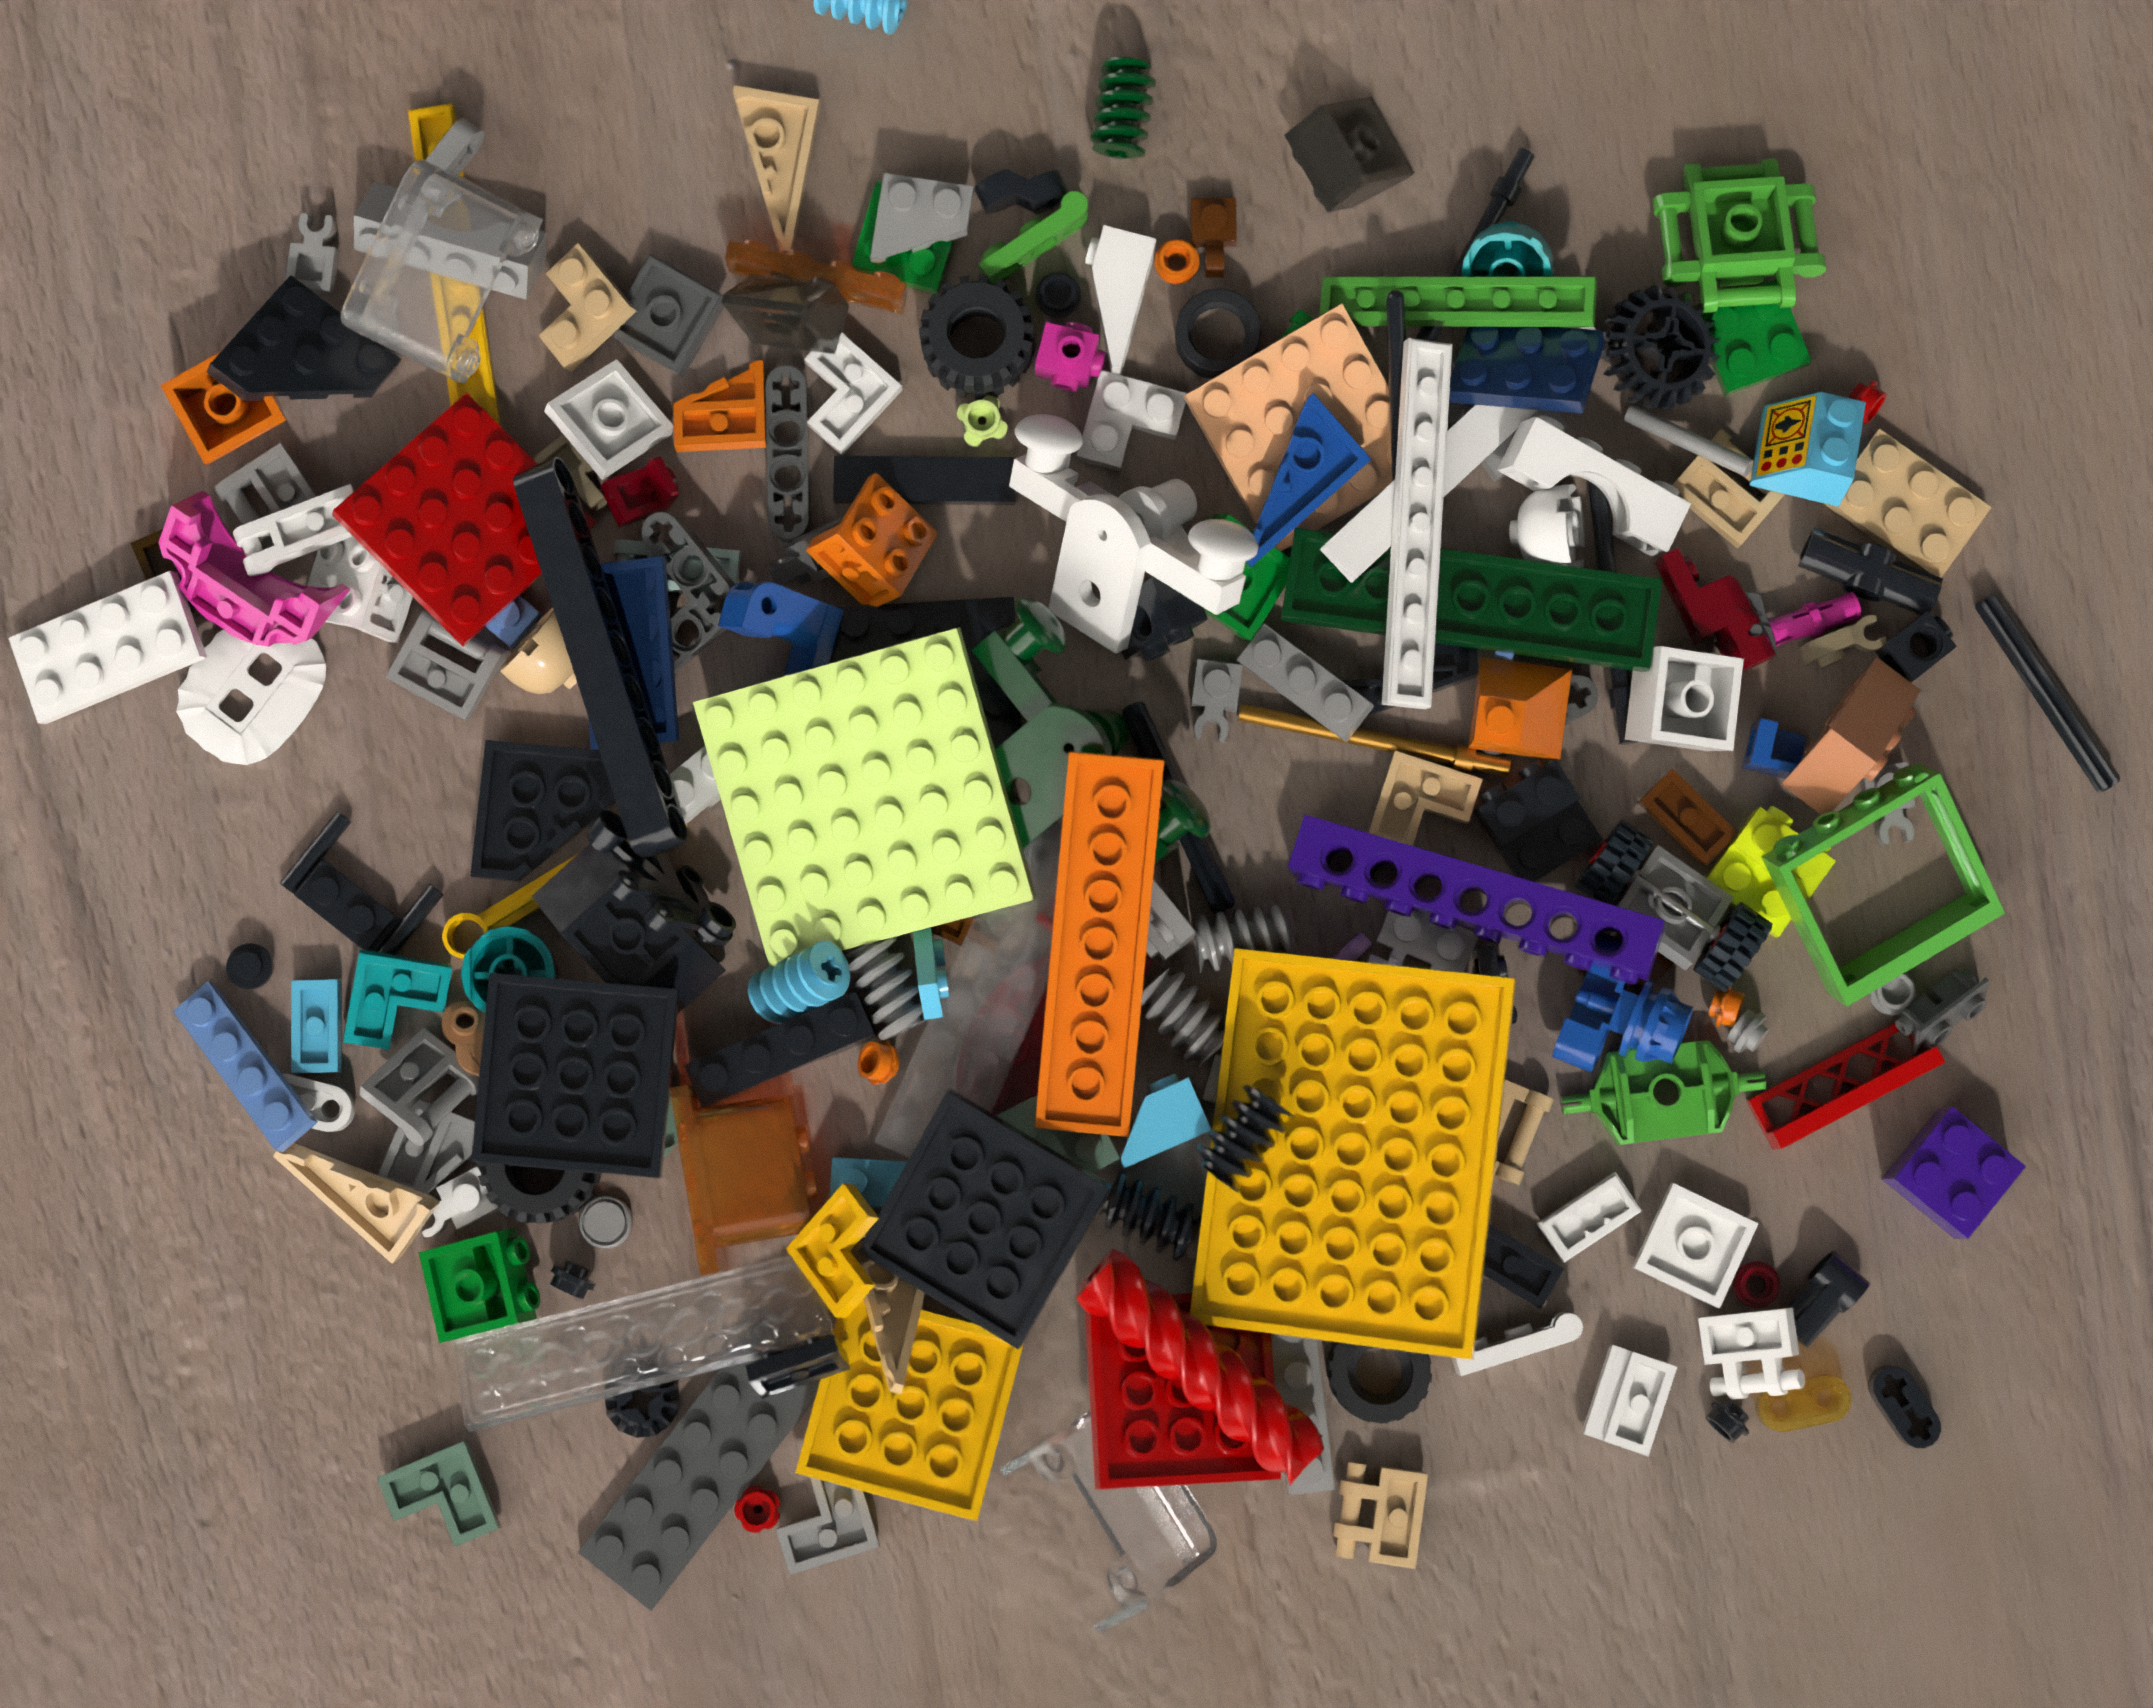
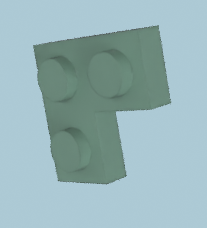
M467 1440L377 1477L393 1521L438 1503L455 1547L502 1527Z

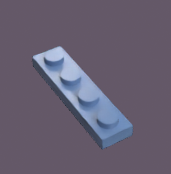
M207 981L173 1011L274 1150L284 1152L318 1122L216 984Z

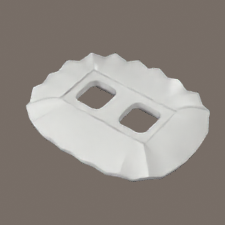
M223 629L204 648L207 658L194 663L189 668L186 680L178 689L179 701L176 712L183 723L186 734L198 742L204 750L212 753L221 761L243 765L261 761L275 752L294 733L315 704L324 686L326 677L324 657L317 642L312 638L296 645L292 643H275L267 647L240 640L226 633V630ZM261 653H267L282 666V671L269 686L262 685L249 674V667ZM233 689L240 690L254 703L251 711L241 722H235L220 709L221 703Z

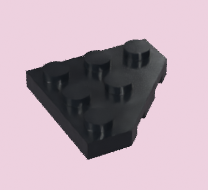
M290 275L216 356L206 372L243 401H261L265 396H289L290 400L327 399L328 395L353 394L354 398H372L397 369L401 359Z
M485 740L470 876L479 879L520 882L589 826L601 811L608 810L616 804L600 751Z

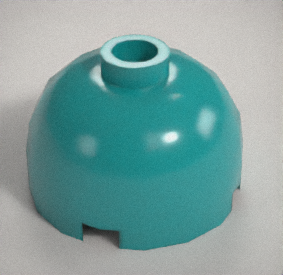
M1507 221L1492 224L1477 235L1464 257L1461 276L1553 277L1555 260L1551 245L1539 231L1524 223Z
M509 926L489 930L483 934L482 938L477 940L465 954L461 970V978L466 995L476 1008L486 1013L489 973L556 978L557 975L553 954L543 940L526 929Z

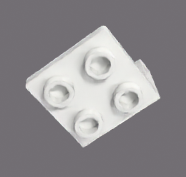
M354 537L317 550L307 586L335 587L344 584L350 588L349 593L325 622L353 627L384 641L399 643L413 596Z

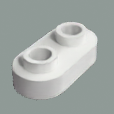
M283 1074L318 1121L312 1129L337 1132L343 1130L352 1122L356 1108L354 1099L347 1090L300 1076ZM335 1100L339 1104L340 1110L337 1116L330 1118L326 1114L325 1108L330 1101Z

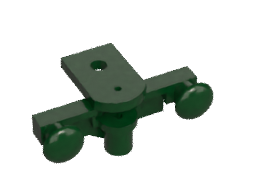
M1020 597L1015 600L1014 606L1019 619L1010 627L1007 626L993 631L972 650L1028 721L995 750L1023 850L1063 817L1069 751L1117 755L1125 747L1129 738L1127 722L1119 713L1108 709L1099 711L1059 704L1036 674L1042 669L1035 662L1034 658L1045 648L1053 653L1061 654L1066 647V637L1056 616L1044 604L1029 597ZM1017 777L1025 779L1031 787L1032 793L1028 802L1017 800L1012 793V783ZM1165 780L1162 782L1161 795L1164 802L1160 805L1154 865L1180 845L1178 840L1190 831L1198 837L1205 838L1211 829L1210 817L1203 802L1189 787L1175 780Z

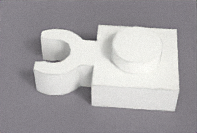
M480 1166L436 1188L442 1200L439 1201V1205L433 1212L435 1216L434 1225L422 1232L424 1237H433L440 1234L450 1219H452L456 1229H462L500 1209L496 1203H490L485 1196L488 1194L485 1186L480 1185L478 1176L482 1175V1168Z

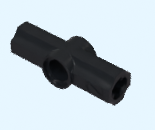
M1817 528L1811 531L1805 542L1798 563V567L1843 584L1845 591L1853 592L1859 598L1876 602L1884 600L1918 615H1922L1927 611L1931 612L1940 594L1943 578L1897 561L1898 557L1896 554L1883 547L1869 543L1857 545Z

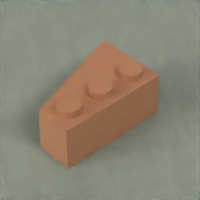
M1876 657L1851 684L1825 721V728L1816 742L1812 741L1803 752L1805 757L1787 775L1781 785L1819 814L1823 815L1833 811L1864 777L1872 781L1888 761L1886 756L1903 736L1900 732L1908 725L1917 712L1912 707V704L1921 690Z

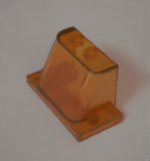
M684 1085L669 1088L700 1276L729 1271L726 1247L798 1235L814 1217L811 1199L819 1198L814 1170L806 1171L803 1153L811 1152L807 1125H798L794 1095L787 1094L702 1108L693 1086Z

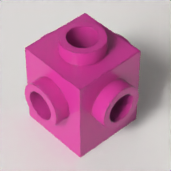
M1046 322L1035 363V376L1051 380L1053 387L1064 391L1076 392L1078 387L1088 389L1091 376L1100 377L1106 351L1099 349V335L1092 333V328L1081 323L1067 322L1066 326Z

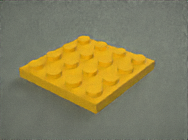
M862 1300L847 1318L837 1317L833 1335H835L847 1352L851 1369L820 1379L795 1473L978 1521L1023 1345L1016 1349L977 1324L921 1310L902 1393L890 1392L864 1300Z

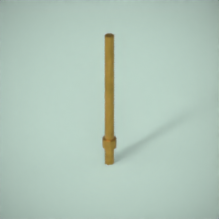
M1244 703L1241 704L1238 721L1346 743L1312 717ZM1360 727L1357 728L1347 741V744L1390 753L1398 751L1420 759L1453 765L1452 769L1471 774L1472 770L1508 777L1511 766V759L1476 752V749L1468 748V745L1458 743L1456 748Z

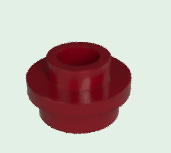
M1760 1261L1748 1262L1737 1270L1733 1278V1290L1736 1297L1748 1307H1767L1779 1295L1781 1287L1780 1278L1775 1269L1767 1263ZM1757 1275L1763 1281V1289L1759 1293L1754 1294L1748 1288V1281L1751 1277Z

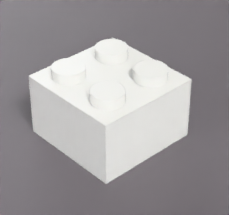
M1664 646L1653 647L1650 670L1646 672H1632L1625 740L1701 751H1733L1744 659Z

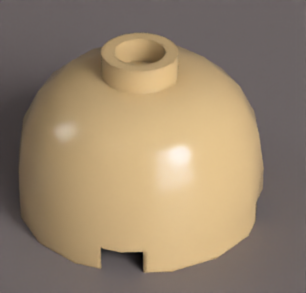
M552 607L536 623L537 627L527 637L525 635L500 667V672L512 683L525 691L536 694L551 693L562 684L571 689L577 683Z

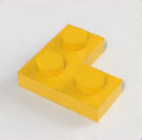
M843 1183L786 1248L833 1315L840 1318H847L875 1286L850 1251L879 1219L856 1186Z

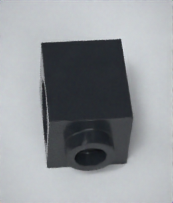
M1927 611L1891 638L1884 646L1876 650L1875 653L1884 663L1909 682H1913L1957 646L1951 640L1953 633L1946 622L1938 616L1932 617ZM1912 636H1919L1926 641L1928 645L1926 657H1920L1913 653L1910 648Z

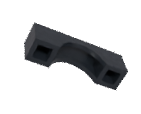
M855 991L684 1065L702 1109L709 1110L749 1093L755 1088L815 1061L837 1055L878 1036L860 994Z

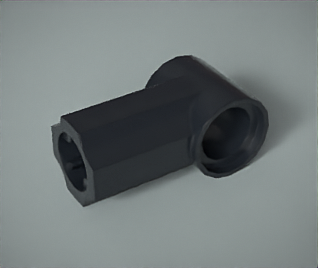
M1835 1250L1827 1254L1807 1276L1806 1281L1808 1283L1786 1307H1793L1797 1341L1804 1347H1809L1839 1312L1844 1313L1862 1297L1870 1285V1282Z

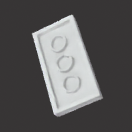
M168 571L9 638L38 723L48 724L207 658L187 598L178 587L181 581L177 572Z

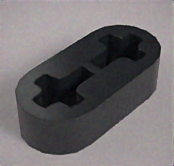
M1884 1365L1877 1368L1869 1378L1868 1391L1896 1436L1904 1444L1914 1448L1932 1446L1940 1436L1941 1422L1913 1377L1905 1369L1897 1366ZM1886 1375L1892 1379H1901L1902 1383L1897 1387V1391L1904 1400L1903 1403L1899 1404L1892 1395H1882L1881 1390L1886 1386L1883 1378ZM1908 1409L1916 1418L1927 1419L1928 1423L1923 1427L1926 1435L1923 1438L1919 1435L1908 1434L1907 1430L1912 1426L1910 1419L1905 1413Z

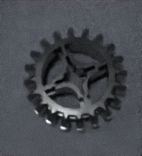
M1652 285L1645 288V291L1636 290L1629 293L1628 300L1623 299L1615 304L1614 310L1616 314L1608 315L1604 320V323L1610 330L1603 332L1608 349L1602 351L1600 358L1604 360L1609 359L1611 367H1608L1603 375L1608 377L1616 375L1618 380L1613 390L1620 392L1628 388L1627 402L1635 403L1642 400L1643 408L1651 409L1658 405L1660 409L1666 410L1674 407L1675 404L1683 405L1690 402L1692 395L1701 394L1706 389L1703 381L1711 380L1715 375L1709 364L1718 362V359L1721 357L1711 351V346L1718 344L1721 338L1710 336L1708 328L1714 325L1716 320H1703L1701 317L1704 310L1703 306L1699 303L1691 307L1692 293L1685 292L1678 295L1676 287L1668 286L1661 291L1659 286ZM1653 313L1652 323L1647 324L1646 332L1639 335L1634 334L1636 326L1644 314ZM1680 360L1684 361L1682 370L1677 378L1671 383H1666L1667 373L1672 371L1673 363Z

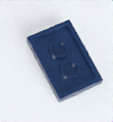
M1468 327L1450 378L1449 402L1583 414L1605 344L1603 331L1563 327Z

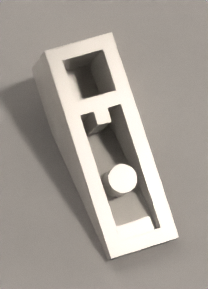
M1104 225L1100 239L1092 237L1085 264L1092 265V284L1111 373L1122 375L1156 252V239Z

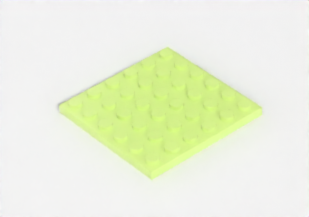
M960 627L693 702L769 967H774L776 963L788 959V957L800 953L802 950L810 946L812 947L820 941H830L842 951L1032 901L1036 898Z

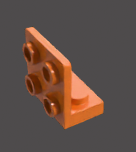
M875 473L868 477L840 524L812 538L805 551L862 606L871 605L877 608L902 596L934 542L937 531L879 474Z

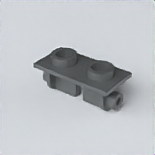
M1954 970L1931 988L1930 994L1940 1002L1938 1005H1935L1923 994L1900 1011L1899 1019L1895 1021V1025L1903 1035L1908 1036L1911 1033L1915 1037L1913 1053L1918 1054L1928 1045L1932 1047L1938 1046L1950 1035L1953 1026L1963 1019L1966 1021L1974 1019L1986 1006L1987 1001L1985 997L1989 979L1985 977L1977 983L1976 977L1970 970Z

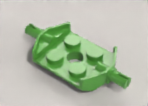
M1709 1040L1681 1043L1672 1064L1660 1059L1641 1062L1635 1059L1636 1050L1634 1049L1629 1051L1627 1057L1619 1055V1051L1604 1053L1591 1090L1582 1094L1560 1095V1104L1579 1102V1105L1561 1107L1562 1114L1587 1111L1594 1113L1617 1145L1722 1132L1730 1116L1735 1095H1740V1092L1766 1090V1081L1747 1083L1748 1080L1765 1078L1764 1071L1760 1070L1741 1074L1732 1072L1721 1053ZM1660 1079L1671 1080L1678 1089L1677 1099L1669 1106L1658 1103L1654 1098L1653 1088Z

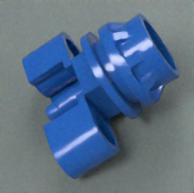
M1606 933L1600 934L1596 940L1597 948L1606 953L1617 951L1623 943L1622 939ZM1592 964L1591 970L1587 971L1581 989L1576 994V1002L1570 1017L1564 1021L1552 1057L1592 1073L1611 1030L1624 1035L1619 1055L1627 1057L1630 1049L1636 1050L1635 1059L1641 1062L1660 1059L1672 1064L1687 1030L1694 1007L1682 1003L1670 988L1663 986L1659 993L1654 992L1655 981L1651 979L1646 981L1639 996L1626 991L1628 983L1609 977V969Z

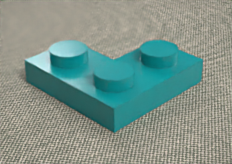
M359 949L343 1043L389 1050L398 1005L444 1013L452 964Z

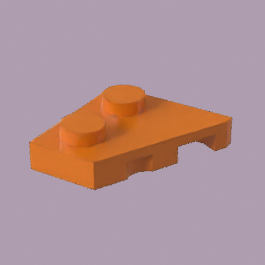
M756 360L750 363V369L727 381L723 377L709 384L703 392L692 393L673 403L674 447L676 452L766 448V394L763 360Z

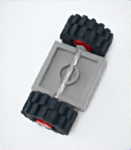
M1622 819L1597 849L1574 888L1590 899L1611 904L1616 895L1621 892L1623 886L1626 885L1628 888L1616 906L1662 919L1665 922V930L1658 952L1686 971L1693 964L1705 943L1708 942V945L1704 947L1701 952L1702 954L1695 962L1693 971L1722 991H1727L1734 984L1736 978L1738 979L1741 976L1745 967H1748L1754 955L1758 953L1761 944L1767 939L1773 923L1741 902L1729 913L1726 920L1718 926V922L1734 897L1658 844L1638 870L1640 862L1644 859L1654 841Z

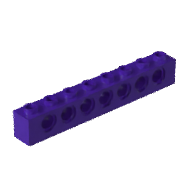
M1304 815L1288 864L1292 874L1298 876L1296 882L1305 887L1322 891L1324 885H1329L1342 889L1340 896L1351 901L1367 904L1369 897L1385 902L1384 909L1401 916L1411 917L1412 911L1429 915V923L1449 930H1455L1457 924L1475 929L1473 936L1488 942L1500 944L1502 938L1520 943L1519 950L1531 955L1545 957L1547 951L1565 956L1563 962L1569 966L1590 971L1593 964L1609 969V977L1629 984H1636L1638 978L1649 981L1665 930V922L1662 919L1309 815ZM1339 852H1348L1353 855L1352 865L1344 872L1330 870V861ZM1383 865L1394 866L1397 868V876L1391 884L1382 886L1373 882L1374 873L1379 867ZM1427 878H1435L1442 882L1440 893L1431 899L1422 898L1417 894L1419 884ZM1472 891H1479L1487 896L1485 906L1477 912H1468L1461 907L1464 896ZM1517 904L1526 905L1532 910L1529 921L1520 926L1512 925L1506 920L1508 910ZM1560 918L1574 920L1577 924L1575 934L1567 939H1559L1553 936L1551 927L1556 920ZM1606 931L1617 932L1623 938V943L1615 952H1603L1596 946V940L1600 934Z

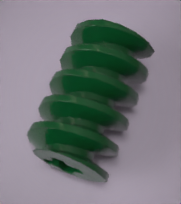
M1110 57L1102 62L1101 72L1104 76L1099 79L1098 87L1102 93L1096 98V107L1099 110L1093 117V124L1097 128L1091 131L1090 139L1094 144L1092 149L1096 153L1117 159L1141 158L1145 156L1146 149L1135 145L1134 141L1148 139V132L1137 127V123L1150 122L1151 114L1140 110L1139 107L1153 104V97L1142 92V89H1151L1156 86V80L1145 75V71L1151 69V65L1146 61L1130 57Z

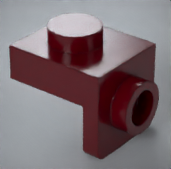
M660 455L651 458L645 467L605 480L600 486L619 528L646 519L654 513L666 512L679 496L677 478L674 472L669 467H666Z

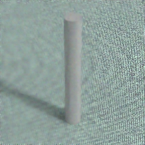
M1631 405L1625 414L1624 421L1744 477L1749 474L1754 461L1635 405Z

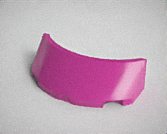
M201 491L170 507L158 542L163 558L174 562L182 578L178 587L190 603L207 620L214 622L231 636L245 642L267 647L275 643H292L296 645L305 642L315 635L350 591V588L344 584L335 587L301 585L284 579L271 571L258 576H249L243 563L244 558H246L245 552L242 547L237 546L235 539L225 527L209 494Z

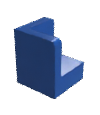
M1760 718L1751 726L1742 768L1785 779L1802 760L1806 742L1805 736L1777 729L1779 722Z

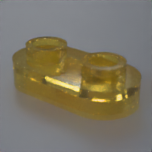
M1817 1375L1805 1378L1804 1388L1790 1389L1786 1395L1771 1396L1768 1392H1760L1756 1400L1755 1410L1759 1421L1768 1429L1777 1432H1790L1841 1420L1850 1410L1852 1397L1848 1386L1841 1379L1830 1375ZM1827 1389L1831 1394V1402L1828 1406L1821 1407L1817 1402V1395L1821 1390ZM1776 1399H1782L1786 1404V1410L1781 1416H1775L1771 1411V1405Z

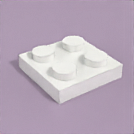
M617 359L548 402L544 410L547 416L602 480L669 437L674 429L673 424Z
M1670 1183L1632 1268L1709 1305L1720 1308L1758 1223L1675 1183Z

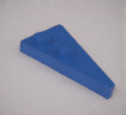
M1314 393L1304 402L1253 531V536L1258 544V552L1252 559L1245 561L1249 567L1258 562L1372 460Z

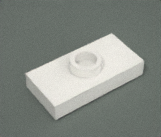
M1613 1172L1537 1222V1225L1561 1261L1566 1262L1642 1210L1617 1173Z

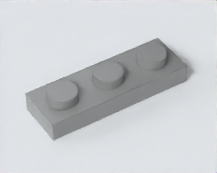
M1266 624L1260 628L1237 659L1239 663L1346 743L1374 707L1371 702Z

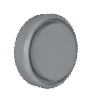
M601 1195L591 1199L582 1208L579 1216V1229L582 1236L589 1244L597 1248L608 1249L619 1246L629 1237L633 1227V1215L629 1206L620 1198L611 1195Z

